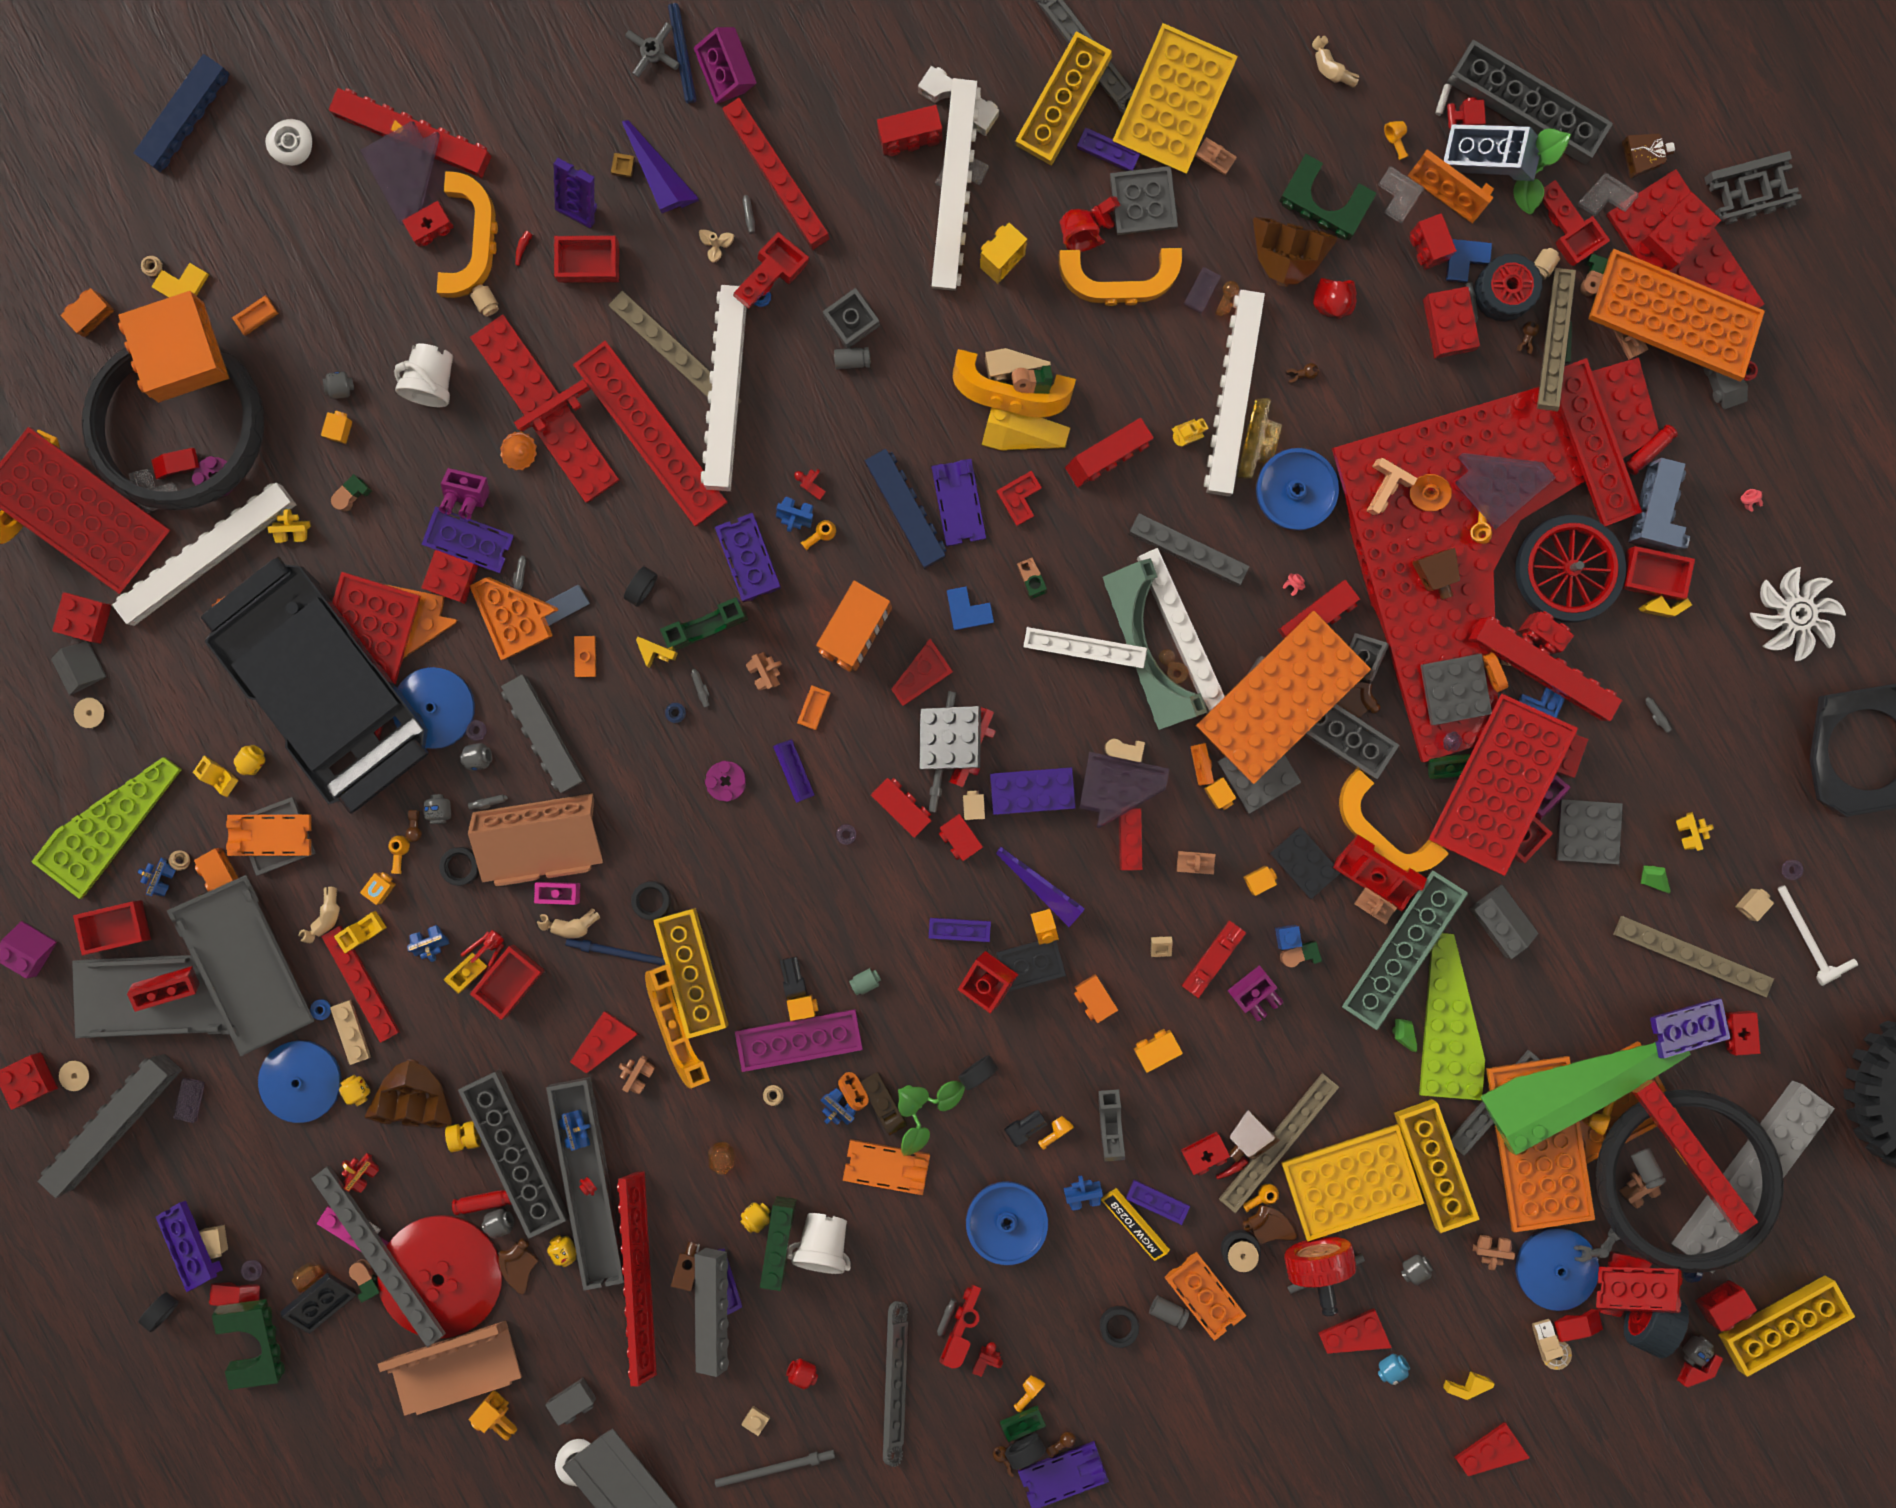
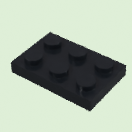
M1298 827L1269 853L1309 899H1312L1340 874L1339 871L1333 868L1334 864L1301 827Z
M1056 940L1039 945L1038 941L996 952L998 960L1018 974L1008 992L1066 976Z
M326 1273L280 1311L281 1317L310 1334L357 1294L354 1288L332 1274Z

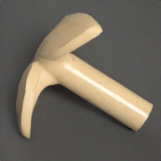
M699 230L702 243L713 246L708 251L709 260L712 263L717 262L722 256L719 247L728 248L734 240V234L723 233L718 238L714 232Z

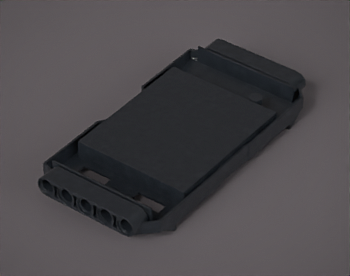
M277 557L268 562L201 616V619L211 631L205 643L246 697L256 700L285 738V748L328 805L340 801L351 814L360 809L429 754L425 749L428 729L420 714L416 713L384 669L375 661L356 636L355 631L320 587V583L304 567L286 565L280 557ZM396 716L402 725L379 741L374 732ZM352 751L357 760L335 776L329 767Z

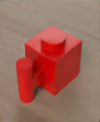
M1476 97L1467 98L1460 105L1459 111H1456L1454 103L1447 105L1449 130H1451L1452 125H1457V122H1460V125L1486 124L1484 99L1477 100Z

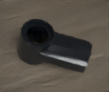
M797 956L780 960L786 999L807 995L805 981L801 976Z
M1037 1109L1022 1120H1016L1009 1124L1004 1131L1013 1145L1017 1147L1026 1142L1032 1134L1048 1124Z

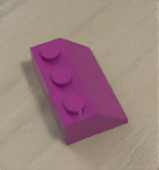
M717 27L694 47L715 104L742 95L757 84L735 27Z

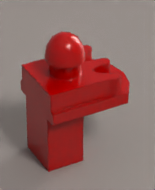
M1116 196L1109 197L1091 209L1094 222L1098 223L1099 227L1103 226L1108 229L1114 227L1115 223L1110 212L1121 206Z
M811 469L807 475H804L801 471H796L794 474L795 479L802 482L799 487L820 500L826 491L813 483L820 469L816 471Z
M994 1342L988 1343L986 1347H981L973 1367V1374L982 1377L987 1364L996 1368L1002 1367L1003 1361L1001 1360L1000 1352L995 1351L996 1345Z

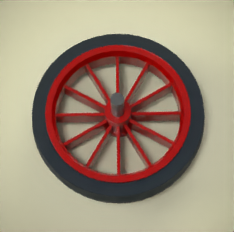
M1564 515L1541 523L1525 538L1517 554L1515 575L1521 595L1536 612H1548L1554 617V621L1575 623L1596 617L1614 603L1624 585L1626 560L1618 539L1602 523L1585 516ZM1570 531L1568 557L1555 533ZM1575 532H1579L1588 536V539L1574 559ZM1550 536L1562 560L1541 547L1542 543ZM1591 540H1594L1601 548L1602 552L1582 562L1578 561ZM1537 551L1559 565H1534ZM1604 553L1607 569L1584 568V563ZM1534 569L1557 570L1558 574L1537 584L1534 577ZM1581 571L1607 573L1604 586L1602 587L1588 578ZM1560 576L1562 579L1548 599L1541 592L1539 586ZM1579 578L1600 591L1592 601L1589 600ZM1565 580H1567L1566 606H1562L1553 602V599ZM1573 581L1585 605L1571 607Z

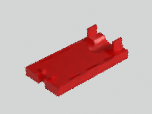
M1599 1267L1598 1283L1601 1285V1291H1597L1596 1308L1599 1310L1680 1313L1681 1300L1679 1289L1683 1280L1681 1277L1682 1271L1679 1269Z

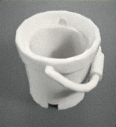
M416 344V347L413 345L409 360L395 366L394 372L398 382L395 391L398 395L411 402L430 407H446L450 399L448 387L453 355L446 350L441 354V352L437 351L438 347L433 345ZM404 371L403 377L401 378L400 372Z
M809 1213L801 1240L789 1246L787 1258L792 1260L793 1265L807 1270L831 1274H841L845 1270L849 1271L851 1269L850 1260L844 1253L847 1221L835 1216L830 1218L826 1217L825 1214ZM798 1248V1250L793 1252L792 1254L793 1249Z

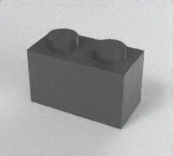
M583 1377L549 1399L545 1406L558 1426L563 1423L567 1425L575 1420V1415L581 1411L584 1414L592 1409L596 1396Z

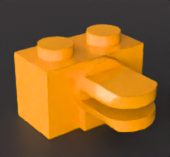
M495 1390L487 1396L468 1419L476 1430H481L485 1433L488 1428L490 1430L493 1429L504 1440H509L512 1437L511 1434L517 1431L516 1425L504 1416L509 1409L507 1407L509 1402Z

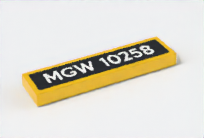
M1117 1188L1101 1198V1201L1154 1261L1165 1256L1170 1251Z

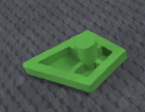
M1644 866L1641 884L1669 894L1670 886L1665 868Z
M1395 1019V1027L1392 1029L1395 1040L1410 1051L1416 1052L1417 1043L1412 1021Z

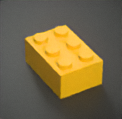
M1010 223L1006 226L1002 225L995 232L996 237L991 242L988 240L981 248L980 268L997 284L1026 253L1027 238Z

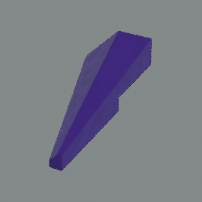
M629 120L622 121L661 213L663 214L679 206L683 208L699 201L694 192Z
M1000 847L996 852L1068 927L1084 911L1085 908L1005 849Z

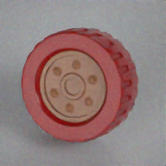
M1321 1237L1311 1241L1305 1240L1289 1247L1285 1252V1263L1291 1283L1300 1287H1317L1322 1314L1324 1316L1336 1315L1338 1308L1336 1307L1337 1301L1333 1285L1351 1278L1356 1272V1261L1352 1244L1344 1238Z

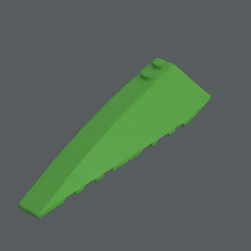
M1654 1042L1653 1044L1641 1045L1633 1049L1554 1067L1546 1071L1518 1076L1480 1096L1508 1150L1517 1155L1623 1097L1647 1080L1653 1079L1691 1054L1687 1051L1667 1058H1659L1656 1043Z

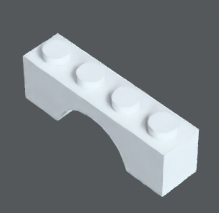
M931 66L918 85V93L934 103L944 98H951L953 79L946 76L947 73L943 69ZM980 98V100L975 102V108H979L978 121L973 122V129H977L978 132L986 136L999 117V109H997V105L992 101L988 100L986 102Z

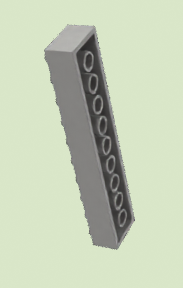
M1791 1081L1760 1123L1777 1150L1782 1166L1783 1178L1835 1109L1803 1084ZM1748 1139L1723 1175L1751 1213L1755 1215L1762 1194V1172L1757 1154ZM1707 1195L1671 1244L1686 1255L1702 1254L1724 1247L1735 1240L1740 1234L1733 1230Z

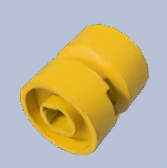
M473 1121L465 1122L462 1126L455 1124L446 1127V1143L451 1153L462 1151L464 1147L472 1149L481 1146V1138Z

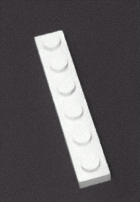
M1027 627L1024 641L1025 648L1144 668L1148 649Z

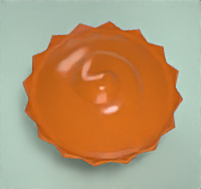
M523 431L513 432L503 440V444L500 447V456L508 468H512L515 471L524 470L530 467L531 463L535 462L534 457L537 455V446L529 434H525Z

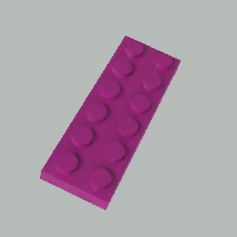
M856 1009L735 1031L742 1072L863 1050Z

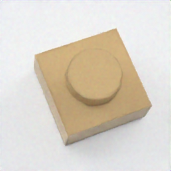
M1151 937V957L1172 956V937Z
M752 1406L741 1425L759 1436L769 1421L770 1416Z

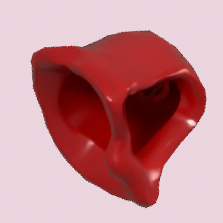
M1071 209L1060 219L1063 243L1066 245L1067 250H1080L1081 253L1105 243L1099 236L1100 228L1094 222L1091 211Z
M1321 278L1314 294V307L1319 313L1327 317L1341 319L1344 316L1351 315L1357 302L1355 282L1352 280L1343 282Z

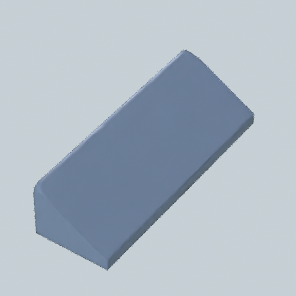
M576 585L546 601V603L557 607L559 610L545 617L548 626L590 604L580 585Z

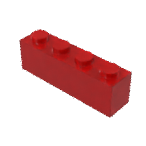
M1344 580L1279 628L1278 632L1285 638L1312 611H1315L1327 624L1330 622L1333 625L1341 619L1340 614L1346 610L1349 613L1357 607L1356 602L1360 598L1349 583Z

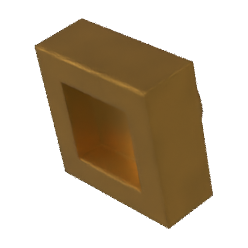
M614 153L611 174L632 178L635 157Z

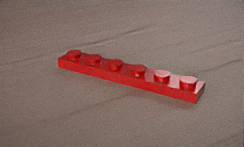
M338 926L321 937L381 1043L400 1031L355 949L344 953L334 936L343 930L342 926Z

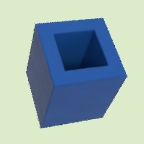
M1291 925L1275 928L1279 949L1302 947L1299 926Z

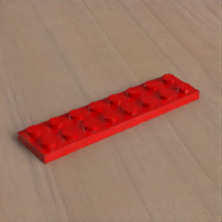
M1587 358L1565 366L1559 409L1598 518L1605 527L1641 513L1642 510Z

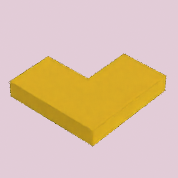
M189 263L179 280L161 270L152 288L167 297L191 291L197 296L209 274Z

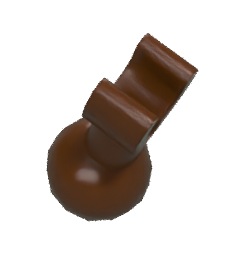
M1528 321L1524 324V340L1518 345L1517 351H1521L1522 347L1527 343V354L1532 353L1533 346L1531 341L1539 332V326L1534 321Z
M1309 363L1301 370L1288 369L1286 371L1287 374L1293 373L1296 375L1294 379L1289 380V384L1295 383L1298 378L1302 377L1308 379L1316 378L1319 374L1318 366L1314 363Z
M409 810L410 827L406 830L405 836L410 842H416L422 835L421 830L418 828L420 811Z
M1064 1432L1059 1442L1046 1449L1049 1457L1053 1458L1063 1448L1073 1447L1076 1441L1075 1435L1070 1432Z
M1004 1446L996 1447L993 1451V1458L999 1463H1004L1008 1474L1013 1477V1471H1011L1010 1463L1005 1455L1007 1448Z

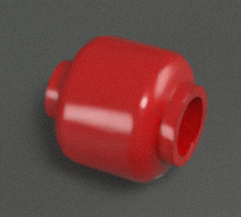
M802 1358L796 1361L793 1360L786 1372L789 1383L803 1390L807 1389L810 1385L814 1386L818 1379L816 1366Z

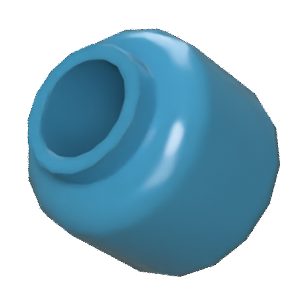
M1391 1354L1379 1362L1380 1371H1378V1375L1383 1382L1387 1381L1391 1385H1396L1408 1377L1410 1367L1402 1355Z

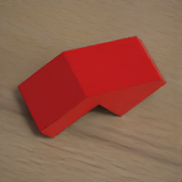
M195 448L165 453L151 460L156 479H164L172 474L188 473L200 468Z
M232 1282L213 1283L210 1289L209 1304L220 1306L259 1300L260 1286L258 1284L237 1286Z
M1591 1309L1580 1316L1565 1315L1554 1322L1559 1342L1590 1337L1603 1330L1598 1309Z
M1715 1353L1707 1364L1700 1368L1685 1362L1677 1381L1686 1387H1690L1714 1378L1723 1358Z

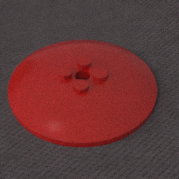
M429 1216L405 1226L387 1245L389 1252L446 1334L441 1338H450L468 1332L480 1324L491 1312L498 1299L502 1285L499 1254L490 1238L476 1225L454 1216ZM436 1274L442 1275L444 1283L436 1284L433 1281V1276ZM378 1277L380 1297L387 1312L403 1328L418 1335Z

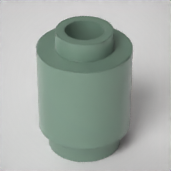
M869 968L853 976V979L849 982L856 995H863L878 987V982L881 981V978L876 970L872 971Z

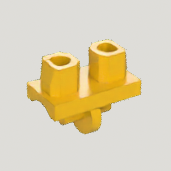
M1203 418L1197 421L1193 419L1172 428L1174 432L1173 440L1178 446H1185L1203 438L1202 432L1206 431L1208 426Z
M284 509L283 515H277V521L284 522H273L272 526H268V533H273L275 543L288 541L287 532H293L295 542H303L307 540V529L311 527L310 521H298V514L292 515L290 509Z
M1693 812L1686 813V816L1676 820L1679 831L1691 829L1692 836L1682 838L1684 849L1696 848L1699 851L1703 850L1699 833L1703 834L1704 839H1709L1708 831L1714 829L1712 824L1706 825L1703 818L1698 820L1700 827L1697 828Z

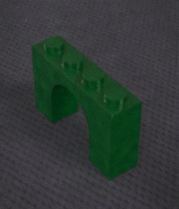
M1305 154L1279 202L1286 209L1299 212L1302 218L1317 222L1320 228L1335 232L1338 238L1350 240L1373 201L1376 192L1359 183L1343 208L1336 211H1327L1320 208L1312 198L1311 187L1323 163Z
M735 597L718 604L717 610L703 617L685 623L678 621L661 628L660 631L667 648L677 651L748 621L749 619L742 602Z
M776 1196L773 1203L760 1288L781 1291L785 1278L786 1254L797 1199Z
M267 1299L217 1306L212 1314L216 1334L246 1332L253 1335L259 1341L262 1353L255 1358L230 1361L225 1370L229 1390L277 1384L284 1374V1363L280 1360V1345L276 1343L275 1338L276 1327L272 1325L271 1320L272 1309L268 1307Z

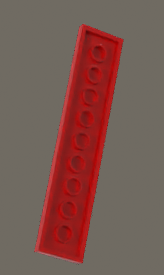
M503 314L470 337L524 416L559 394ZM567 405L543 419L547 427L543 432L538 431L535 425L532 426L585 503L590 502L620 481Z
M606 341L573 364L695 527L728 503L719 490H706L704 483H701V473L704 470Z
M645 1171L634 1172L619 1178L617 1185L620 1198L618 1210L621 1215L622 1274L625 1283L623 1293L626 1300L624 1313L627 1317L628 1377L630 1385L637 1387L657 1375Z

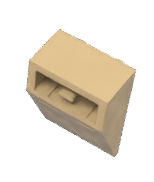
M1006 348L985 352L988 379L1002 383L1012 380V372L1017 368L1041 370L1042 366H1051L1049 361Z

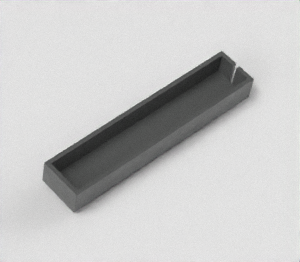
M591 1077L550 1084L546 1089L583 1291L600 1288L604 1283L605 1286L624 1283V1276L622 1274V1244ZM581 1109L585 1125H591V1128L586 1129L590 1145L571 1151V1148H566L564 1140L567 1137L565 1129L563 1130L560 1127L559 1120L562 1118V1114ZM588 1177L597 1188L594 1192L595 1195L591 1196L588 1194L586 1196L579 1188L581 1185L579 1180H584Z

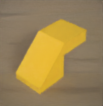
M1658 596L1638 609L1640 612L1669 618L1678 615L1692 606L1687 598L1669 607L1663 596Z
M203 756L193 771L199 780L213 786L225 797L229 796L238 782V779L231 772L207 756Z
M374 911L357 923L348 926L334 937L343 952L347 953L387 927L378 913Z
M1470 1371L1465 1386L1445 1380L1443 1388L1449 1394L1468 1400L1494 1388L1495 1384L1490 1378Z

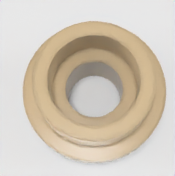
M147 256L141 262V269L148 276H157L162 270V263L155 256ZM151 264H155L153 270H150Z
M175 851L169 857V865L174 870H185L190 864V857L184 851ZM181 859L183 863L178 864L175 860Z
M770 1085L763 1092V1099L768 1105L775 1106L783 1100V1091L777 1085ZM770 1092H776L777 1098H771Z

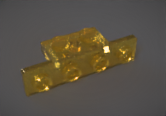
M1262 398L1255 400L1246 441L1243 446L1241 462L1238 467L1237 477L1252 478L1257 460L1267 463L1275 456L1282 425L1267 419L1271 399Z

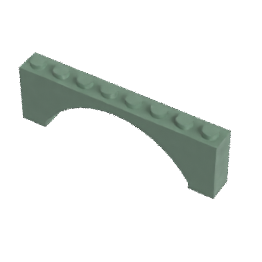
M1151 558L1138 561L1103 577L1105 588L1109 593L1112 607L1117 615L1119 626L1122 629L1127 645L1148 648L1143 623L1144 606L1149 588L1153 580L1158 577ZM1148 648L1144 668L1136 667L1158 729L1160 730L1207 713L1201 693L1195 694L1187 691L1170 680L1156 664Z

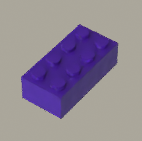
M1072 768L990 774L993 815L1075 808Z

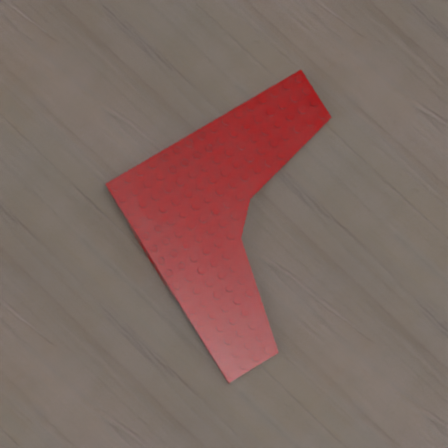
M1639 357L1592 371L1623 458L1644 446L1659 432ZM1539 387L1332 448L1347 502L1351 536L1371 606L1379 618L1386 641L1389 644L1388 648L1421 762H1427L1429 759L1443 757L1475 747L1491 714L1431 725L1420 665L1474 654H1482V657L1490 654V652L1470 641L1469 637L1480 618H1487L1489 616L1495 618L1494 569L1520 520L1585 482L1560 409L1558 411L1537 409ZM1384 458L1416 478L1426 474H1436L1443 477L1452 488V496L1449 503L1436 511L1422 510L1413 504L1410 498L1411 487H1405L1397 482L1398 488L1394 494H1390L1388 497V506L1384 512L1372 515L1367 512V509L1386 477L1385 474L1373 468L1375 461ZM1481 505L1489 507L1487 524L1492 529V537L1487 544L1475 542L1470 534L1471 528L1478 523V506ZM1455 548L1460 581L1450 584L1453 596L1441 600L1438 589L1426 590L1412 562L1447 549ZM1485 671L1491 711H1493L1498 701V692L1492 687Z

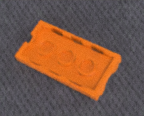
M1428 149L1408 174L1409 178L1472 224L1493 199L1490 195L1494 190L1493 187L1486 183L1481 189Z
M227 815V856L311 855V839H307V831H311V815ZM244 817H254V819H244ZM265 817H274V819H265ZM285 817H295V819H285Z
M850 1139L847 1157H851L850 1164L846 1163L843 1181L923 1195L930 1154L916 1152L914 1153L916 1156H904L901 1148ZM864 1145H866V1146H872V1147H876V1148L864 1147Z
M1197 1252L1187 1257L1181 1266L1172 1269L1165 1276L1167 1282L1214 1341L1227 1332L1225 1327L1231 1323L1234 1326L1246 1317L1244 1311Z

